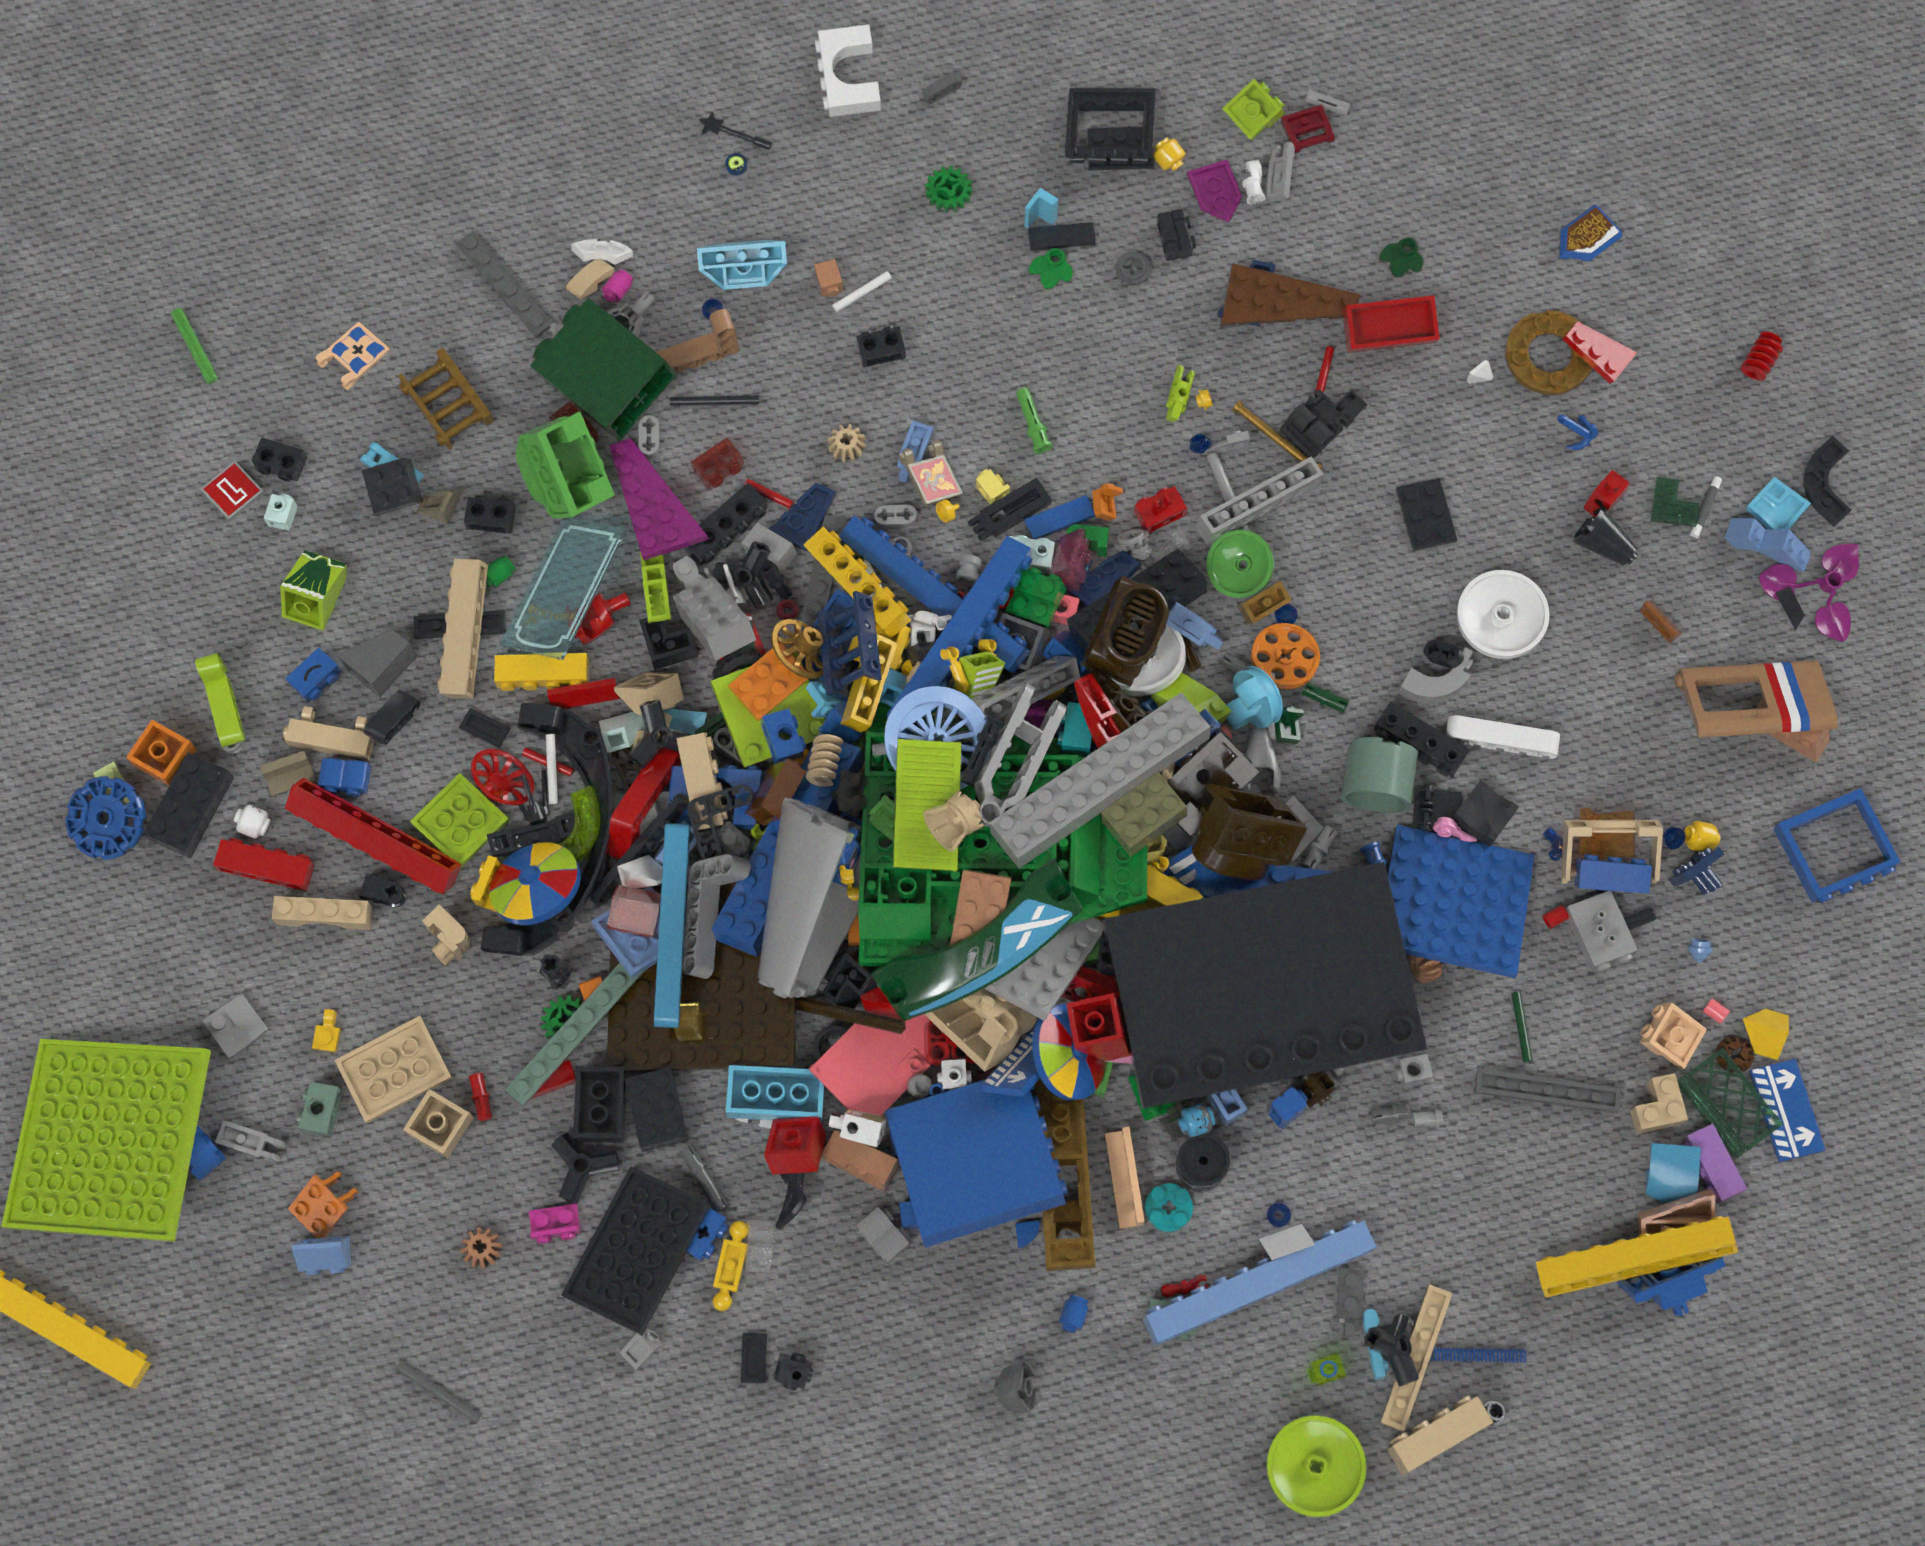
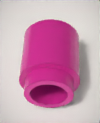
M621 269L614 272L602 288L603 297L611 303H619L632 286L633 278L631 275Z

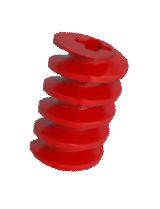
M1769 331L1761 332L1750 353H1748L1740 367L1741 372L1751 379L1761 382L1765 381L1767 378L1766 374L1770 373V368L1775 364L1774 361L1779 358L1778 354L1783 351V347L1780 345L1782 339L1775 333Z

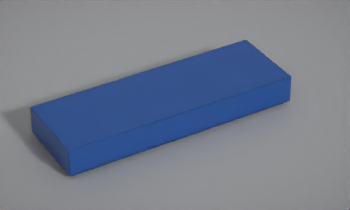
M1087 495L1026 518L1024 522L1031 538L1037 540L1038 538H1043L1072 525L1094 518L1095 512Z

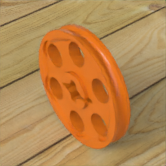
M1278 623L1268 626L1258 634L1251 649L1252 666L1264 670L1273 679L1277 688L1295 689L1305 685L1315 675L1320 663V650L1316 640L1305 629L1294 624ZM1289 633H1296L1300 640L1298 642H1291L1287 635ZM1269 634L1274 635L1277 638V642L1270 644L1266 641L1265 636ZM1310 650L1314 657L1306 659L1302 656V651ZM1264 653L1269 657V661L1265 663L1260 662L1257 659V655ZM1282 653H1283L1284 655L1290 654L1289 659H1288V658H1283V659H1282V658H1281ZM1302 669L1306 676L1298 678L1294 675V670ZM1278 670L1282 672L1283 678L1280 680L1274 679L1271 672Z

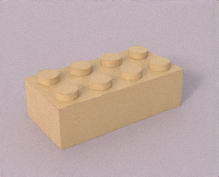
M1470 1396L1463 1398L1453 1405L1455 1410L1450 1412L1446 1408L1432 1417L1434 1422L1431 1424L1426 1420L1411 1429L1412 1435L1408 1436L1405 1432L1390 1441L1392 1446L1387 1451L1402 1476L1493 1423L1478 1396L1472 1400Z

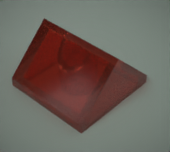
M616 885L612 897L607 929L654 938L661 907V893Z

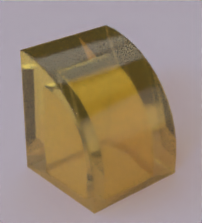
M699 1002L680 1004L679 1028H674L678 1041L702 1039V1016Z

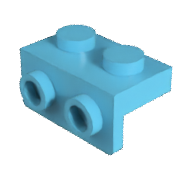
M824 681L810 682L806 687V690L818 705L811 713L813 718H827L831 710L838 703L844 701L826 695Z

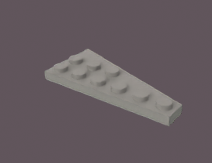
M1091 918L1071 924L1019 967L984 989L1045 1021L1100 941L1104 929L1102 921Z

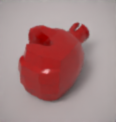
M600 592L592 596V603L585 606L572 632L574 639H579L583 645H587L604 635L615 623L613 613L631 605L626 592L609 600L604 599ZM569 606L567 607V617L568 614H571L567 619L570 631L581 608L573 612ZM576 614L575 619L570 620L572 615Z

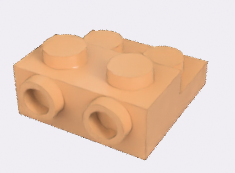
M1658 1004L1652 1011L1654 1018L1651 1023L1646 1024L1640 1032L1642 1036L1640 1043L1654 1054L1662 1055L1679 1069H1685L1707 1029L1675 1004Z

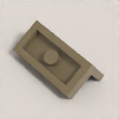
M305 751L260 765L261 772L267 780L272 797L290 791L291 786L302 778L312 783L316 782L309 757Z

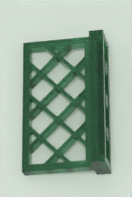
M1721 1048L1677 1080L1681 1091L1706 1123L1714 1125L1724 1146L1735 1160L1783 1125L1724 1048ZM1720 1055L1727 1062L1726 1072L1713 1070L1714 1060ZM1710 1063L1709 1069H1704ZM1698 1071L1709 1073L1707 1086L1697 1084L1692 1076ZM1712 1074L1726 1076L1724 1088L1711 1087ZM1729 1076L1737 1077L1742 1081L1741 1091L1728 1089ZM1710 1090L1724 1092L1722 1105L1711 1102L1709 1099ZM1727 1093L1741 1095L1739 1108L1726 1106ZM1744 1096H1751L1756 1099L1757 1110L1743 1108ZM1725 1110L1739 1111L1738 1124H1731L1726 1121ZM1743 1112L1756 1114L1755 1127L1741 1125ZM1760 1115L1769 1116L1775 1125L1770 1129L1758 1128ZM1741 1129L1754 1131L1753 1141L1747 1146L1740 1139ZM1758 1132H1764L1757 1138Z

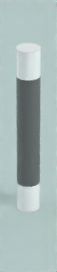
M1714 476L1690 536L1699 537L1722 482L1720 477Z

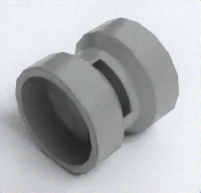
M961 555L959 558L960 569L956 573V580L975 584L979 578L977 572L981 568L982 560L973 555Z

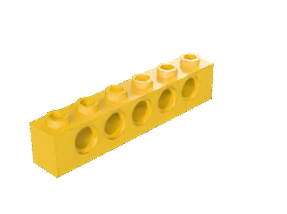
M823 526L803 545L852 598L854 591L868 596L874 593L871 597L873 600L875 622L892 639L911 621L906 614L909 611L908 608L900 600L896 603L893 600L895 595L887 586L882 588L879 585L882 581L873 572L870 575L866 572L868 569L867 565L860 558L855 560L852 557L855 553L847 544L842 546L839 543L841 538L833 530L829 533Z

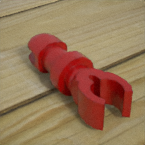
M1198 1275L1188 1282L1185 1279L1181 1280V1283L1165 1284L1161 1287V1294L1166 1298L1174 1297V1294L1179 1293L1189 1294L1188 1291L1201 1287L1198 1285L1199 1282L1207 1281L1206 1275ZM1207 1284L1204 1285L1205 1289L1209 1288Z

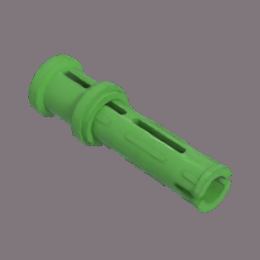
M1029 388L1018 390L1016 396L1028 425L1027 435L1032 439L1034 445L1033 452L1040 454L1051 450L1053 445L1047 438V428L1040 422Z

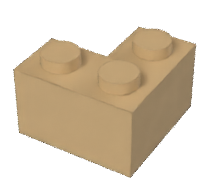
M1676 1074L1655 1077L1648 1081L1647 1087L1652 1103L1635 1106L1630 1111L1636 1134L1684 1124L1688 1117Z

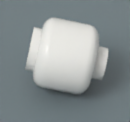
M247 805L243 810L238 809L234 818V822L237 823L236 830L254 839L260 835H265L271 819H268L266 811L252 805Z

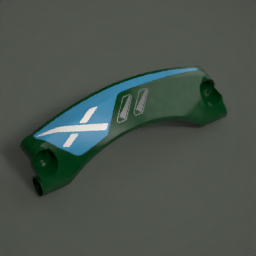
M1053 859L1029 874L1019 892L1004 910L971 936L952 946L929 954L896 957L873 971L871 975L898 1016L904 1021L910 1020L962 1000L1012 972L1041 950L1074 917L1080 914L1083 908L1082 904L1065 879L1066 876L1060 866Z

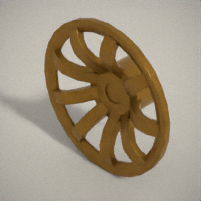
M787 619L779 622L772 630L771 643L780 662L791 672L803 678L817 679L824 675L823 664L817 657V655H822L821 649H818L823 643L821 633L817 629L798 620ZM786 625H795V633L789 631ZM781 629L784 635L790 638H781L777 634ZM778 643L782 645L794 644V646L785 651H780ZM798 651L799 654L792 665L785 657ZM805 656L807 672L799 670V665ZM812 660L815 663V665L822 670L814 672L812 668Z

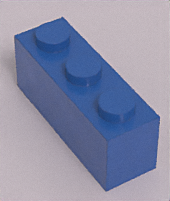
M1585 854L1584 858H1577L1575 886L1578 888L1650 893L1652 865L1645 863V859L1631 858V862H1622L1621 857L1608 856L1607 860H1598L1599 856Z

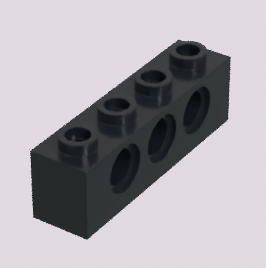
M747 483L699 524L708 538L715 539L714 542L707 544L702 541L683 549L700 566L705 562L707 564L712 562L717 555L716 553L721 548H728L737 534H744L749 529V524L753 520H759L766 514V500ZM740 509L748 510V512L743 515L737 513ZM725 523L731 524V527L728 529L721 528Z

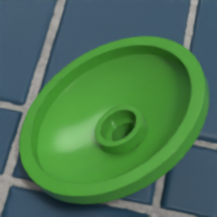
M1233 530L1220 536L1211 546L1206 562L1207 573L1214 587L1221 593L1234 598L1250 597L1260 592L1268 584L1274 569L1273 554L1268 543L1258 534L1247 530ZM1242 561L1247 562L1245 569H1242L1240 566Z

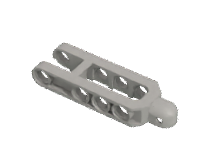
M1025 683L1019 690L1004 721L1005 725L1000 729L996 737L997 743L991 748L975 781L974 788L980 802L978 810L981 815V822L979 824H983L985 827H990L992 820L1025 798L1067 709L1066 705L1055 700L1048 709L1040 728L1023 720L1031 704L1029 701L1036 690L1035 687L1028 683ZM1014 734L1031 744V747L1006 799L1000 800L992 795L993 789L990 782L996 770L1001 767L1002 763L1000 761L1005 751L1010 748L1012 744L1010 741Z

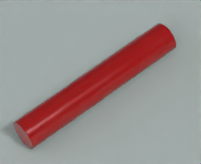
M1328 346L1325 349L1315 391L1320 389L1324 393L1335 350L1333 347Z
M750 479L745 481L744 485L749 483L760 495L789 509L792 508L793 500Z
M524 748L522 756L547 766V756L529 748ZM556 761L557 771L571 777L575 769Z

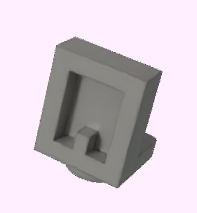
M646 1328L643 1336L636 1333L619 1353L637 1370L663 1344L654 1331Z

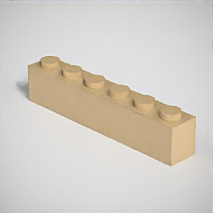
M454 559V564L450 569L452 582L451 588L448 590L449 609L445 614L447 627L446 632L443 634L444 654L440 658L442 672L441 677L438 679L439 694L449 698L473 699L488 569V565L481 560Z

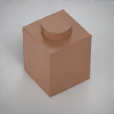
M835 259L814 265L815 276L822 297L826 295L834 297L843 291L842 279Z

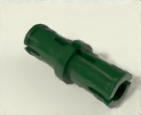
M1310 682L1306 683L1301 694L1319 702L1322 707L1326 705L1344 714L1349 700L1331 693V690H1324Z

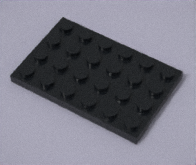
M630 1166L561 1296L643 1336L712 1205L703 1199Z

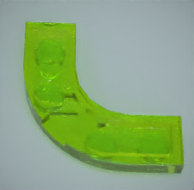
M592 786L570 794L575 814V825L569 837L558 844L568 849L577 862L592 848L600 827V811L595 788Z

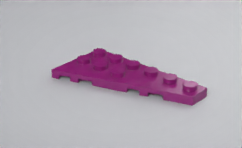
M631 438L609 445L644 561L709 540L706 533Z

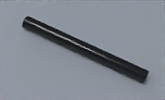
M759 395L670 397V406L759 404Z

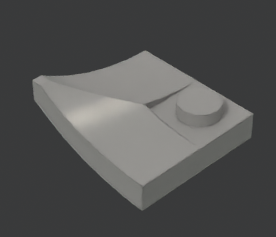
M240 994L202 1020L229 1059H232L269 1030L243 994Z

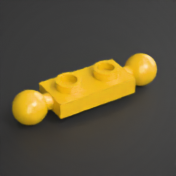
M743 1221L733 1222L729 1228L732 1240L724 1239L713 1283V1288L720 1289V1292L715 1294L712 1301L714 1308L718 1311L728 1310L732 1304L729 1292L737 1293L748 1248V1244L741 1243V1240L748 1235L749 1231L747 1224Z

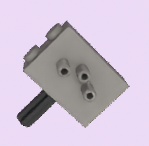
M1611 891L1572 904L1566 908L1569 915L1568 922L1590 971L1597 969L1598 972H1602L1611 968V963L1619 961L1620 964L1631 961L1633 959L1632 956L1638 949L1629 930L1656 920V914L1652 908L1623 917Z

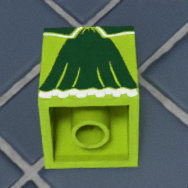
M304 550L280 586L282 617L324 631L347 578L346 564Z

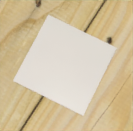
M1302 1224L1259 1239L1272 1260L1315 1245Z

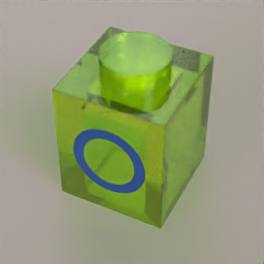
M1339 1353L1310 1362L1308 1364L1310 1369L1306 1370L1310 1383H1315L1317 1388L1347 1377Z

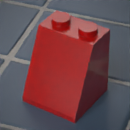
M1114 993L1066 1003L1075 1050L1105 1061L1130 1056L1121 1009Z

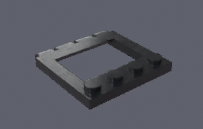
M1069 88L1065 158H1069V163H1085V158H1089V163H1106L1107 158H1110V163L1128 164V158H1132V164H1148V158H1153L1156 88ZM1143 111L1142 147L1077 146L1079 112Z

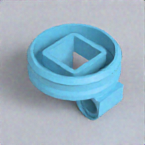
M1249 666L1245 670L1237 672L1233 678L1235 700L1227 704L1231 713L1226 719L1232 728L1236 730L1248 722H1251L1258 728H1267L1272 723L1278 722L1282 715L1283 704L1280 692L1273 679L1264 670L1254 666Z

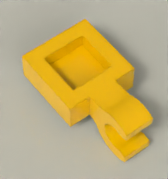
M325 1009L323 1026L316 1025L312 1049L337 1052L341 1029L334 1028L337 1017L335 1010Z

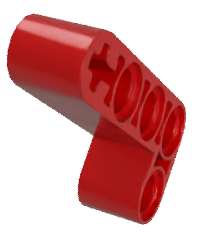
M930 1020L924 1027V1053L927 1062L931 1065H942L941 1061L961 1060L955 1054V1049L958 1046L953 1041H949V1037L941 1031V1035H935L931 1032V1025L934 1023ZM936 1047L942 1051L941 1059H936L932 1056V1048ZM967 1054L963 1058L966 1061V1065H977Z

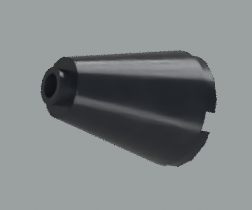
M1599 506L1593 512L1596 516H1592L1590 519L1587 518L1574 536L1573 542L1622 566L1626 563L1630 565L1638 555L1635 553L1637 547L1606 508Z

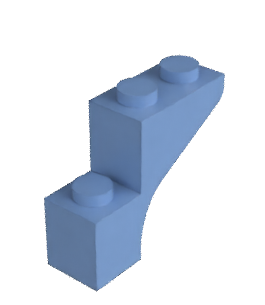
M1731 518L1725 539L1734 548L1756 551L1781 564H1786L1792 569L1800 572L1805 571L1811 551L1789 529H1765L1755 518Z

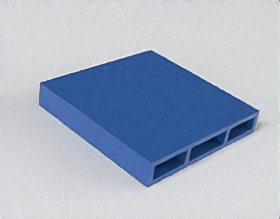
M983 1080L885 1111L925 1248L1066 1204L1064 1195L1068 1194L1064 1180L1059 1181L1057 1174L1061 1173L1057 1159L1052 1160L1050 1153L1054 1152L1051 1139L1045 1138L1044 1131H1048L1044 1117H1038L1037 1111L1041 1110L1037 1096L1032 1097L1030 1090L1023 1097L983 1092L981 1086L985 1081Z

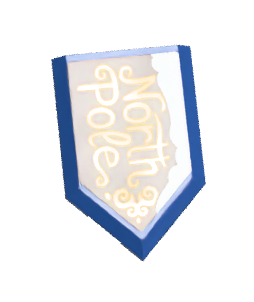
M1593 205L1561 229L1559 258L1591 261L1623 237V234L1597 205Z

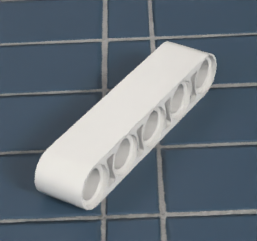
M1458 715L1449 716L1447 721L1446 735L1463 745L1473 746V744L1481 745V748L1496 750V748H1501L1506 752L1518 754L1519 752H1525L1527 755L1542 757V755L1550 756L1549 759L1558 757L1560 734L1555 731Z

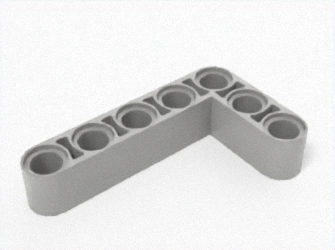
M725 854L697 861L691 866L688 881L682 967L683 973L703 979H707L712 975L716 938L711 928L718 917L720 885L746 879L751 869L749 860Z

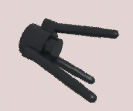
M545 770L541 771L543 806L540 802H534L525 774L521 775L529 805H527V810L523 804L518 806L524 815L525 822L529 821L530 825L547 821L546 815L550 814ZM512 794L514 800H518L516 795Z

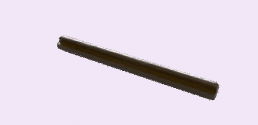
M796 997V1010L897 1034H902L906 1030V1022L904 1020L805 997Z

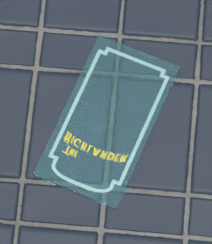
M562 518L500 645L503 648L564 660L627 530L623 527Z

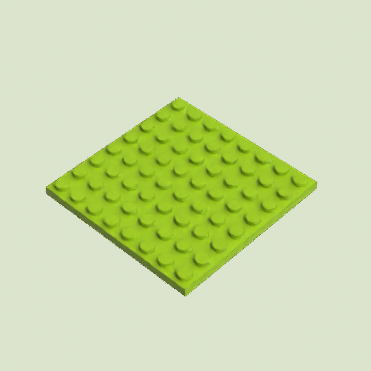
M40 1039L1 1227L6 1229L175 1242L211 1050L206 1048Z

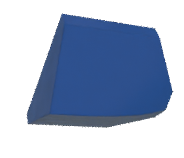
M846 698L831 710L823 726L819 727V732L840 737L845 743L851 744L861 737L862 732L840 724L848 698Z

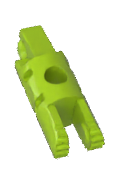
M1181 365L1176 367L1166 402V407H1168L1166 420L1170 422L1177 421L1180 413H1184L1195 376V371L1190 370L1186 380L1181 381L1184 367Z

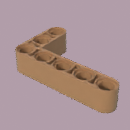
M717 310L710 315L712 333L656 351V353L664 358L677 374L684 372V369L690 367L693 369L705 365V362L711 360L714 362L726 358L728 354H736L739 351L736 330L728 310Z

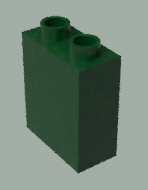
M587 298L582 305L576 304L566 312L562 320L563 327L553 339L546 338L539 343L533 354L535 360L530 366L543 380L620 442L677 376V373L664 358L591 299Z

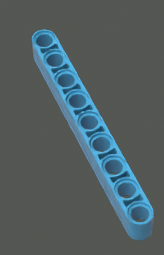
M665 824L654 1027L679 1028L690 838L689 824Z

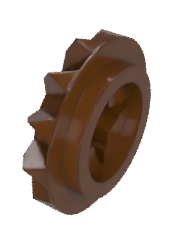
M1739 1036L1726 1037L1716 1048V1060L1719 1066L1732 1074H1739L1748 1070L1755 1058L1753 1047L1750 1046L1747 1040ZM1741 1047L1739 1053L1741 1059L1736 1058L1730 1062L1729 1060L1732 1056L1730 1049L1735 1051Z

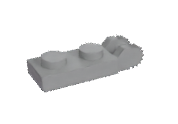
M1286 142L1284 148L1279 144L1274 145L1272 149L1266 199L1269 202L1289 198L1292 161L1295 151L1292 142Z
M225 1120L222 1121L214 1142L217 1145L279 1162L281 1157L275 1153L264 1151L266 1143L277 1148H284L286 1145L285 1142L269 1137L268 1134Z

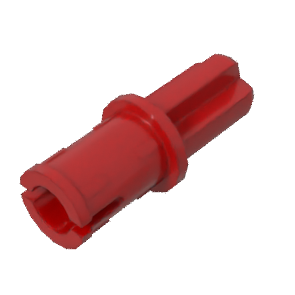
M475 1073L469 1076L473 1093L471 1100L475 1103L478 1120L487 1121L492 1118L488 1099L490 1093H487L484 1074Z

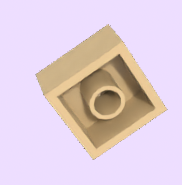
M429 1089L403 1131L408 1136L448 1159L472 1122L473 1116Z

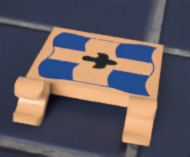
M358 322L327 350L319 353L316 356V360L321 368H324L333 358L343 365L349 373L341 378L342 386L348 390L390 348Z

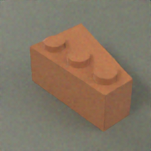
M1763 697L1756 709L1767 708ZM1829 730L1767 733L1816 763L1830 741Z
M834 1130L822 1152L821 1158L885 1192L898 1169V1159L886 1152L883 1153L875 1149L874 1146L840 1137L841 1132Z
M1708 1189L1639 1212L1638 1236L1646 1233L1651 1235L1660 1233L1666 1228L1677 1229L1685 1227V1225L1691 1222L1702 1223L1709 1221L1715 1217V1194L1713 1190Z

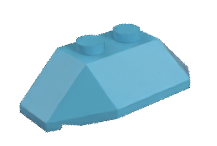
M780 240L720 243L697 248L699 271L723 290L768 286L787 264L785 241Z

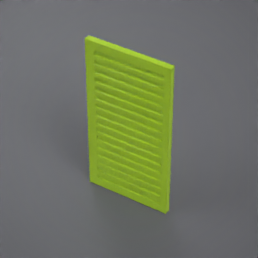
M897 739L893 868L948 870L954 872L958 870V847L954 852H950L942 847L929 831L924 821L923 812L943 805L945 801L960 790V742Z

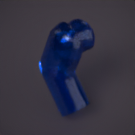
M1550 826L1542 835L1552 844V850L1548 853L1549 857L1553 861H1558L1562 858L1563 838Z

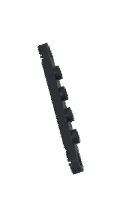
M677 794L676 797H673V801L670 800L671 803H668L667 808L663 809L602 879L603 883L596 887L597 890H593L594 892H592L590 900L596 906L600 907L607 903L612 895L619 888L623 887L617 866L647 856L658 847L659 841L665 836V824H675L687 810L690 801L684 794Z

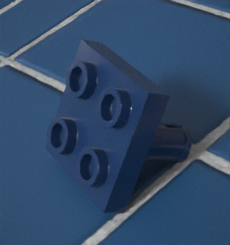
M1708 847L1703 851L1695 853L1690 857L1691 861L1675 868L1672 871L1674 875L1668 880L1675 887L1692 879L1703 895L1708 892H1714L1723 883L1710 867H1712V863L1724 855L1720 847L1714 849Z

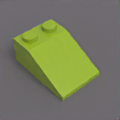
M1182 672L1171 685L1159 692L1150 694L1155 703L1161 707L1182 692L1198 712L1206 709L1221 725L1231 713V710L1218 694Z

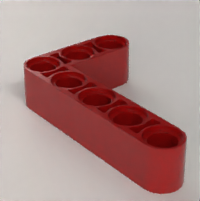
M661 748L648 765L641 770L614 810L610 820L609 856L620 860L640 836V824L671 779L672 766L680 765L681 758L678 751Z

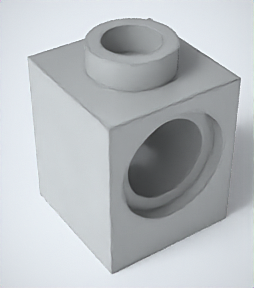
M1428 1054L1400 1059L1397 1067L1394 1068L1396 1079L1402 1082L1403 1087L1431 1081L1433 1078ZM1407 1067H1416L1418 1070V1075H1409L1407 1072Z

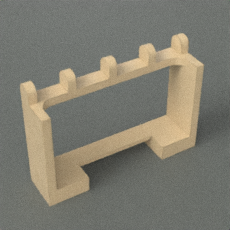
M1564 820L1562 884H1567V881H1570V877L1576 875V869H1571L1573 836H1592V833H1637L1638 836H1652L1650 884H1656V881L1660 880L1663 827L1658 820Z

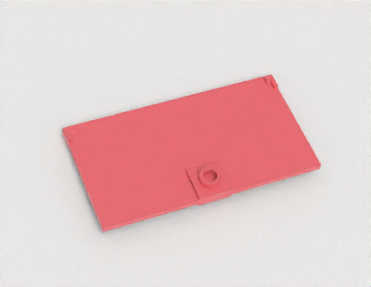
M925 1015L906 1020V1030L902 1034L853 1024L808 1069L847 1110L852 1109L882 1115L907 1090L909 1078L914 1074H923L930 1067L931 1064L925 1059L924 1027L930 1019ZM932 1024L931 1032L935 1035H941V1030L935 1024ZM935 1047L932 1048L931 1053L937 1059L942 1054V1051Z

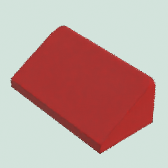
M570 1060L560 1065L533 1095L532 1099L576 1083V1076Z

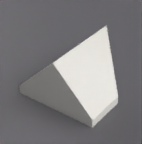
M650 855L617 866L623 890L655 886L662 883L663 867Z

